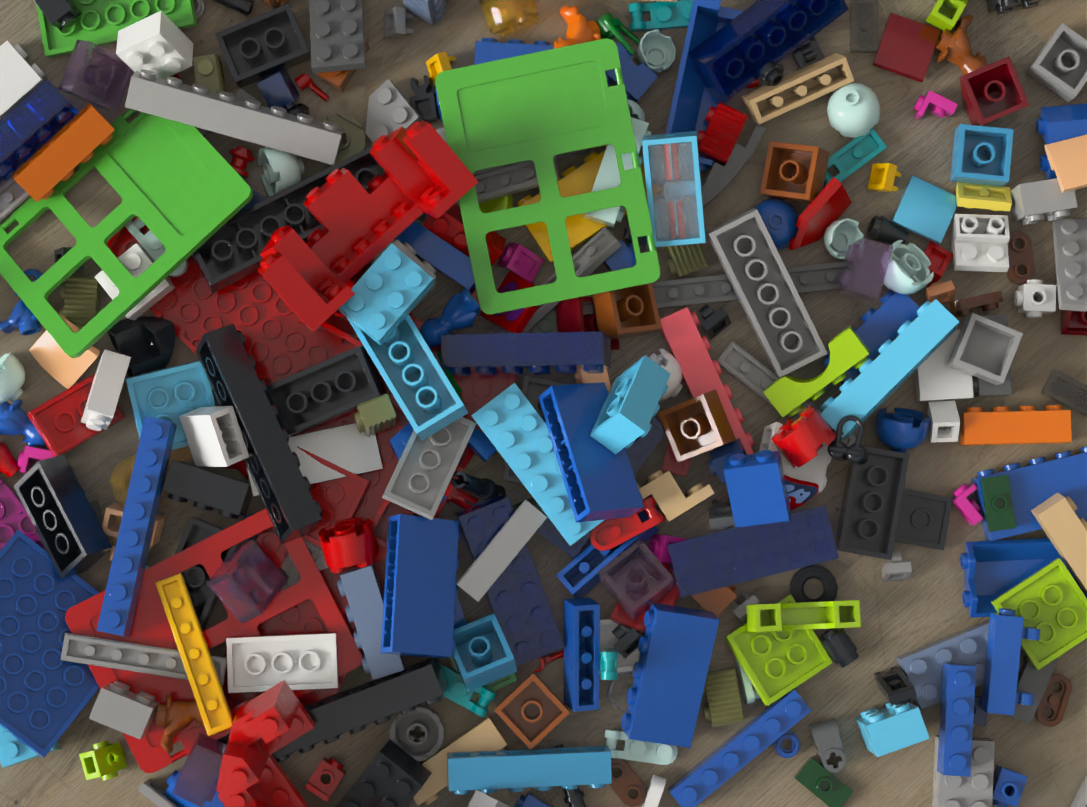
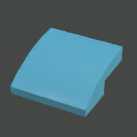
M912 175L891 222L940 244L956 210V196Z

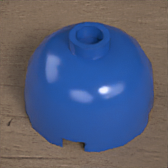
M777 198L766 199L755 205L754 208L758 210L777 250H783L788 247L791 238H796L799 229L796 226L798 213L794 207L785 200Z
M897 407L894 408L895 413H886L887 408L877 411L876 433L886 446L891 447V451L907 453V450L918 447L926 439L930 417L927 416L924 419L923 412Z

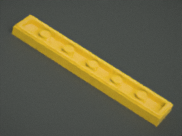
M180 573L156 582V587L208 736L211 737L231 729L233 718L183 574Z

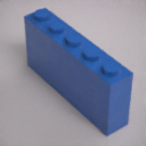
M605 382L553 385L538 397L576 523L630 517L644 507L626 448L614 454L590 436L609 394Z
M1087 446L1081 448L1082 453L1072 455L1070 450L1056 453V459L1046 461L1045 456L1031 459L1028 466L1020 467L1018 462L1003 466L1004 471L994 473L993 469L977 472L978 477L972 478L971 481L972 484L975 483L978 487L974 493L976 502L981 509L979 514L983 518L981 522L986 541L1042 529L1031 510L1057 492L1065 498L1069 496L1078 508L1074 512L1079 519H1087ZM1008 475L1016 528L988 532L980 479Z
M404 514L388 518L381 653L430 658L452 657V652L455 648L453 629L457 618L455 597L458 593L456 571L459 567V557L457 552L458 543L461 538L459 521L438 518L430 520L426 517Z
M651 603L650 611L647 610L644 617L645 633L644 636L640 637L638 644L639 660L633 666V687L629 688L627 693V703L629 704L627 713L623 714L621 720V728L629 739L691 748L720 621L713 612Z

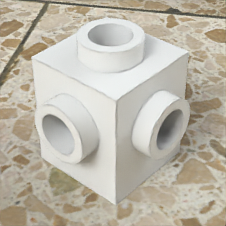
M1027 280V284L1019 286L1014 294V305L1018 306V313H1026V318H1042V314L1056 312V285H1045L1043 280Z

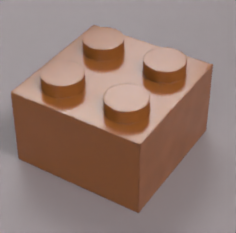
M769 141L760 194L769 198L810 204L824 187L830 153L815 146Z
M652 283L592 294L601 341L644 336L662 329Z
M716 389L658 412L677 462L689 459L736 439Z
M534 671L494 708V711L530 750L570 714V710Z

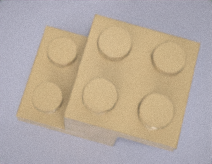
M661 469L646 478L648 483L641 488L637 484L642 500L648 496H653L656 501L655 505L664 516L665 522L673 520L715 494L709 484L702 486L701 483H698L685 491L688 495L685 497L669 471L663 473Z

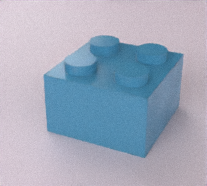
M960 124L954 130L950 182L1004 186L1007 184L1010 176L1014 129Z
M494 613L453 630L455 648L452 652V657L467 692L517 672L515 659Z

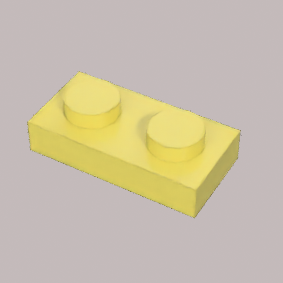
M957 182L955 190L957 206L969 209L980 208L992 211H1010L1012 205L1010 187Z

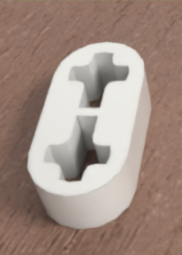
M656 775L652 776L641 807H658L666 784L665 778Z

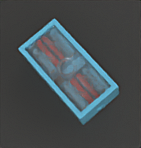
M697 131L643 136L642 146L647 201L655 246L664 247L706 243Z

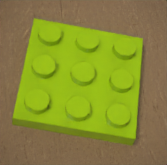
M1060 558L1055 559L991 601L998 613L999 608L1016 610L1015 614L1024 617L1023 627H1036L1040 629L1039 640H1021V649L1035 670L1041 669L1087 638V598Z
M789 594L774 604L796 603V601ZM747 622L724 636L725 641L765 706H769L833 663L813 629L748 632Z

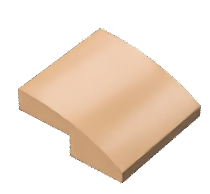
M1087 135L1044 146L1051 170L1056 172L1062 193L1087 187Z
M61 316L74 333L81 330ZM47 330L29 350L37 362L67 389L79 379L100 354V350L92 345L80 357L71 358L61 349Z

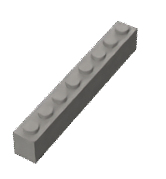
M141 69L140 72L136 71L131 76L125 103L126 108L334 165L344 131V129L338 128L339 125L331 121L320 123L313 121V117L298 113L295 116L288 114L286 109L278 106H271V108L260 106L261 103L253 99L242 101L235 99V95L228 92L220 91L217 94L208 91L209 88L203 85L182 84V80L175 77L160 78L156 76L155 72Z

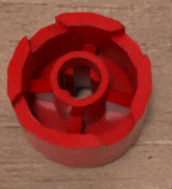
M812 405L804 409L799 414L800 418L796 421H793L792 418L780 426V431L771 438L774 445L793 468L796 466L800 467L818 455L817 452L823 447V443L825 442L827 445H830L836 437V434Z
M360 517L343 519L334 522V528L328 531L322 528L318 532L326 565L330 567L332 573L345 571L347 567L354 565L363 568L374 563L373 557L377 555L378 548L369 518L365 522H361Z

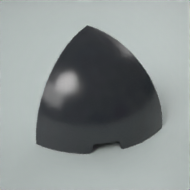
M142 316L136 320L123 319L118 321L108 331L116 353L131 357L127 369L129 377L165 369L168 365L175 346V329L171 321L152 316Z

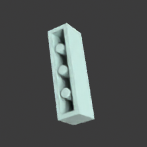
M631 117L637 153L639 155L643 136L651 135L652 132L647 131L648 122ZM610 144L607 145L591 192L615 188L621 184L615 149ZM631 153L621 154L624 170L633 169ZM638 156L641 165L643 157ZM618 206L584 213L583 217L614 228L616 221L621 223L626 208Z

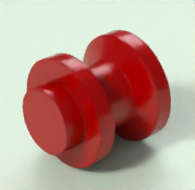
M237 146L236 150L230 149L229 153L233 156L230 166L241 177L248 178L247 164L255 161V158L251 156L252 151L241 146Z

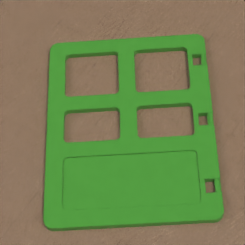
M605 38L446 70L436 76L435 85L447 145L473 176L478 170L528 160L533 161L541 195V200L538 203L483 213L480 210L476 186L472 187L459 199L479 305L484 313L496 314L653 283L660 277V266L618 49L613 40ZM615 70L617 85L608 87L605 71ZM608 144L612 145L615 149L621 184L615 188L562 197L557 183L553 162L554 156ZM631 153L633 169L624 170L621 154ZM624 206L627 211L636 265L631 268L578 277L575 274L565 223L566 218L572 215ZM544 222L547 226L557 276L556 281L504 293L497 292L486 234L492 231ZM647 235L649 252L640 253L637 237Z
M129 108L123 115L118 116L111 123L115 129L112 132L113 137L103 146L99 144L92 151L94 153L93 156L84 164L80 162L78 164L80 169L68 180L58 182L53 187L55 191L45 200L41 198L38 202L32 197L28 198L0 226V274L69 357L78 358L252 199V188L194 126L139 111L140 114L132 122L128 123L126 120L137 111ZM96 168L122 197V202L97 226L91 227L67 200L65 195L90 170ZM50 209L75 237L77 242L73 248L39 279L32 282L7 252V246L45 211ZM134 217H139L166 248L164 254L138 277H134L107 246L108 241ZM17 220L19 225L8 234L5 230ZM92 258L119 289V294L81 330L74 333L49 303L48 296L81 265Z

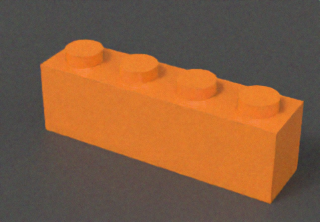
M89 102L23 163L12 176L36 202L41 198L45 200L55 191L53 187L58 182L68 180L74 173L73 169L80 162L84 164L93 156L94 153L92 151L99 144L103 146L113 137L112 132L115 129Z
M1062 405L1046 406V411H1036V406H1020V411L1010 412L1009 407H993V412H983V407L966 408L967 413L959 414L960 446L1072 442L1071 410H1062Z

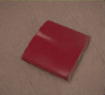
M890 13L873 66L922 83L940 30Z

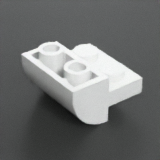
M955 214L951 230V253H953L954 271H1008V242L1010 239L1008 215Z

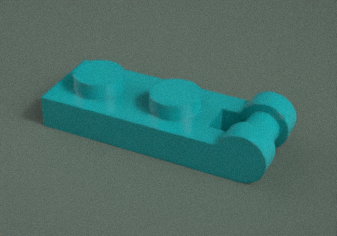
M694 0L629 4V14H632L630 30L631 32H646L655 29L688 28ZM650 13V21H643L642 14Z
M871 128L869 133L856 137L829 157L827 169L833 166L839 173L835 178L842 182L884 151L887 146L875 130ZM827 170L824 181V187L832 179V176L829 174Z
M605 648V651H601L600 672L602 680H617V650L615 648Z
M440 662L449 685L444 693V697L485 718L488 713L487 707L490 701H494L497 693L486 686H481L467 692L459 672ZM474 692L481 695L478 703L471 700Z

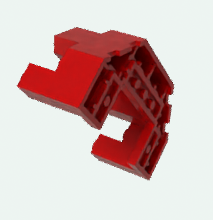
M417 121L407 130L402 126L387 136L379 137L373 143L369 153L386 173L372 178L368 182L366 190L349 170L342 168L341 170L336 169L331 172L326 178L328 182L321 188L316 187L311 190L306 196L308 200L303 203L324 228L321 231L317 229L312 232L307 238L308 242L305 243L290 226L280 227L271 235L270 241L261 252L260 256L263 259L260 262L261 267L257 271L273 287L274 291L297 317L313 332L355 294L345 283L424 212L438 219L478 183V180L430 123L425 121L419 123Z
M285 680L246 703L237 711L231 726L229 742L223 753L216 789L219 792L218 797L225 807H309L272 755L315 727V722Z

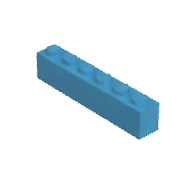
M608 746L447 753L449 791H454V794L459 795L469 794L470 790H481L482 793H495L497 789L508 788L510 792L524 791V788L535 787V790L547 791L551 790V786H562L563 789L571 790L577 789L578 785H589L590 788H603L605 784H612L611 751Z

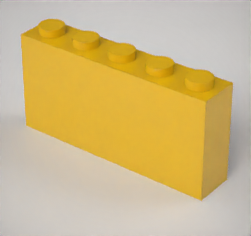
M605 151L599 155L597 152L590 154L583 160L585 164L577 169L575 166H572L561 174L563 178L557 181L562 197H570L592 191ZM642 161L640 168L647 199L645 168ZM653 184L654 196L661 192L658 184ZM539 193L533 198L531 195H528L517 202V205L524 206L538 203L541 200V195ZM625 209V212H624L623 217L627 215L626 209ZM584 213L568 216L565 223L571 251L594 237L604 227L608 228L609 226L584 218ZM544 222L524 225L550 265L554 263L546 224Z

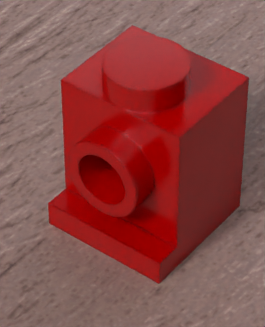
M324 757L304 788L327 802L346 774V771L342 769L344 765L333 757H330L329 760ZM327 773L331 776L329 783L322 781L321 777L323 774Z

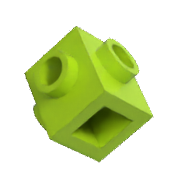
M108 740L92 744L93 750L79 754L86 780L102 777L103 781L117 777V771L127 768L125 752L120 742L109 744Z

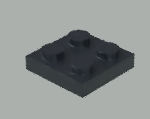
M904 489L895 542L944 550L953 498Z

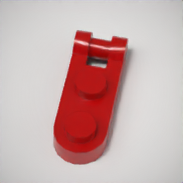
M653 496L642 501L644 507L632 516L608 519L593 528L590 535L592 545L601 551L610 550L665 521L662 513L659 514L655 507L656 501ZM645 510L649 520L642 523L638 513Z

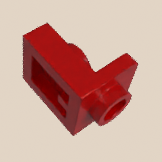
M932 241L929 242L924 250L925 255L931 262V265L928 267L930 274L934 272L933 279L926 285L927 287L941 279L953 256V253Z

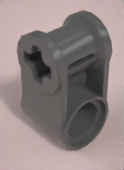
M833 718L809 725L822 766L833 773L841 771L846 765V756L836 719ZM832 752L834 755L840 756V759L836 761V766L826 762Z

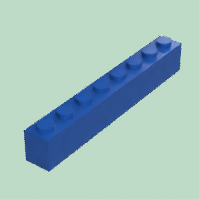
M147 416L144 418L96 631L130 637L177 427L172 421Z

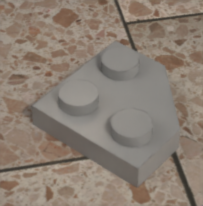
M387 79L369 96L365 134L373 143L379 137L387 136L402 126L407 130L412 124L422 120V117L390 79Z

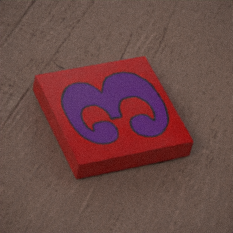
M509 271L497 292L504 293L537 285ZM539 305L496 314H486L483 312L481 316L519 337Z

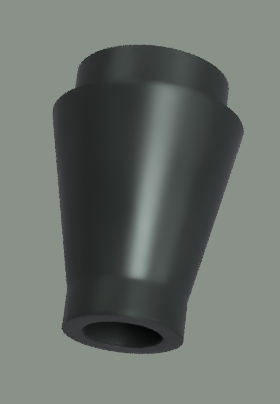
M875 215L867 229V235L871 236V239L875 241L893 244L898 240H903L900 244H905L908 238L907 231H904L883 215L881 217Z

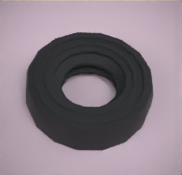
M808 565L802 567L794 574L790 581L789 591L796 603L835 601L838 585L835 577L828 569L818 565ZM812 578L820 580L824 586L823 594L817 599L808 598L803 590L805 582Z

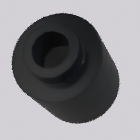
M831 628L822 635L824 640L821 644L835 664L839 663L841 668L849 665L859 657L856 652L857 647L843 628L838 630L837 628Z

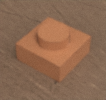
M952 280L935 282L926 288L925 301L932 303L936 299L942 305L954 301L955 287Z

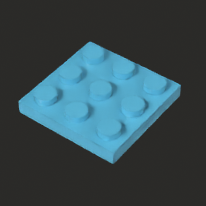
M200 360L125 378L139 439L145 416L172 421L177 425L172 450L189 446L179 416L200 407L216 406L210 382Z

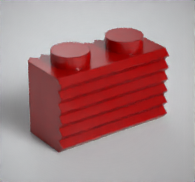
M720 101L716 107L710 106L704 119L708 122L705 131L699 130L697 134L699 155L724 166L730 157L748 115Z

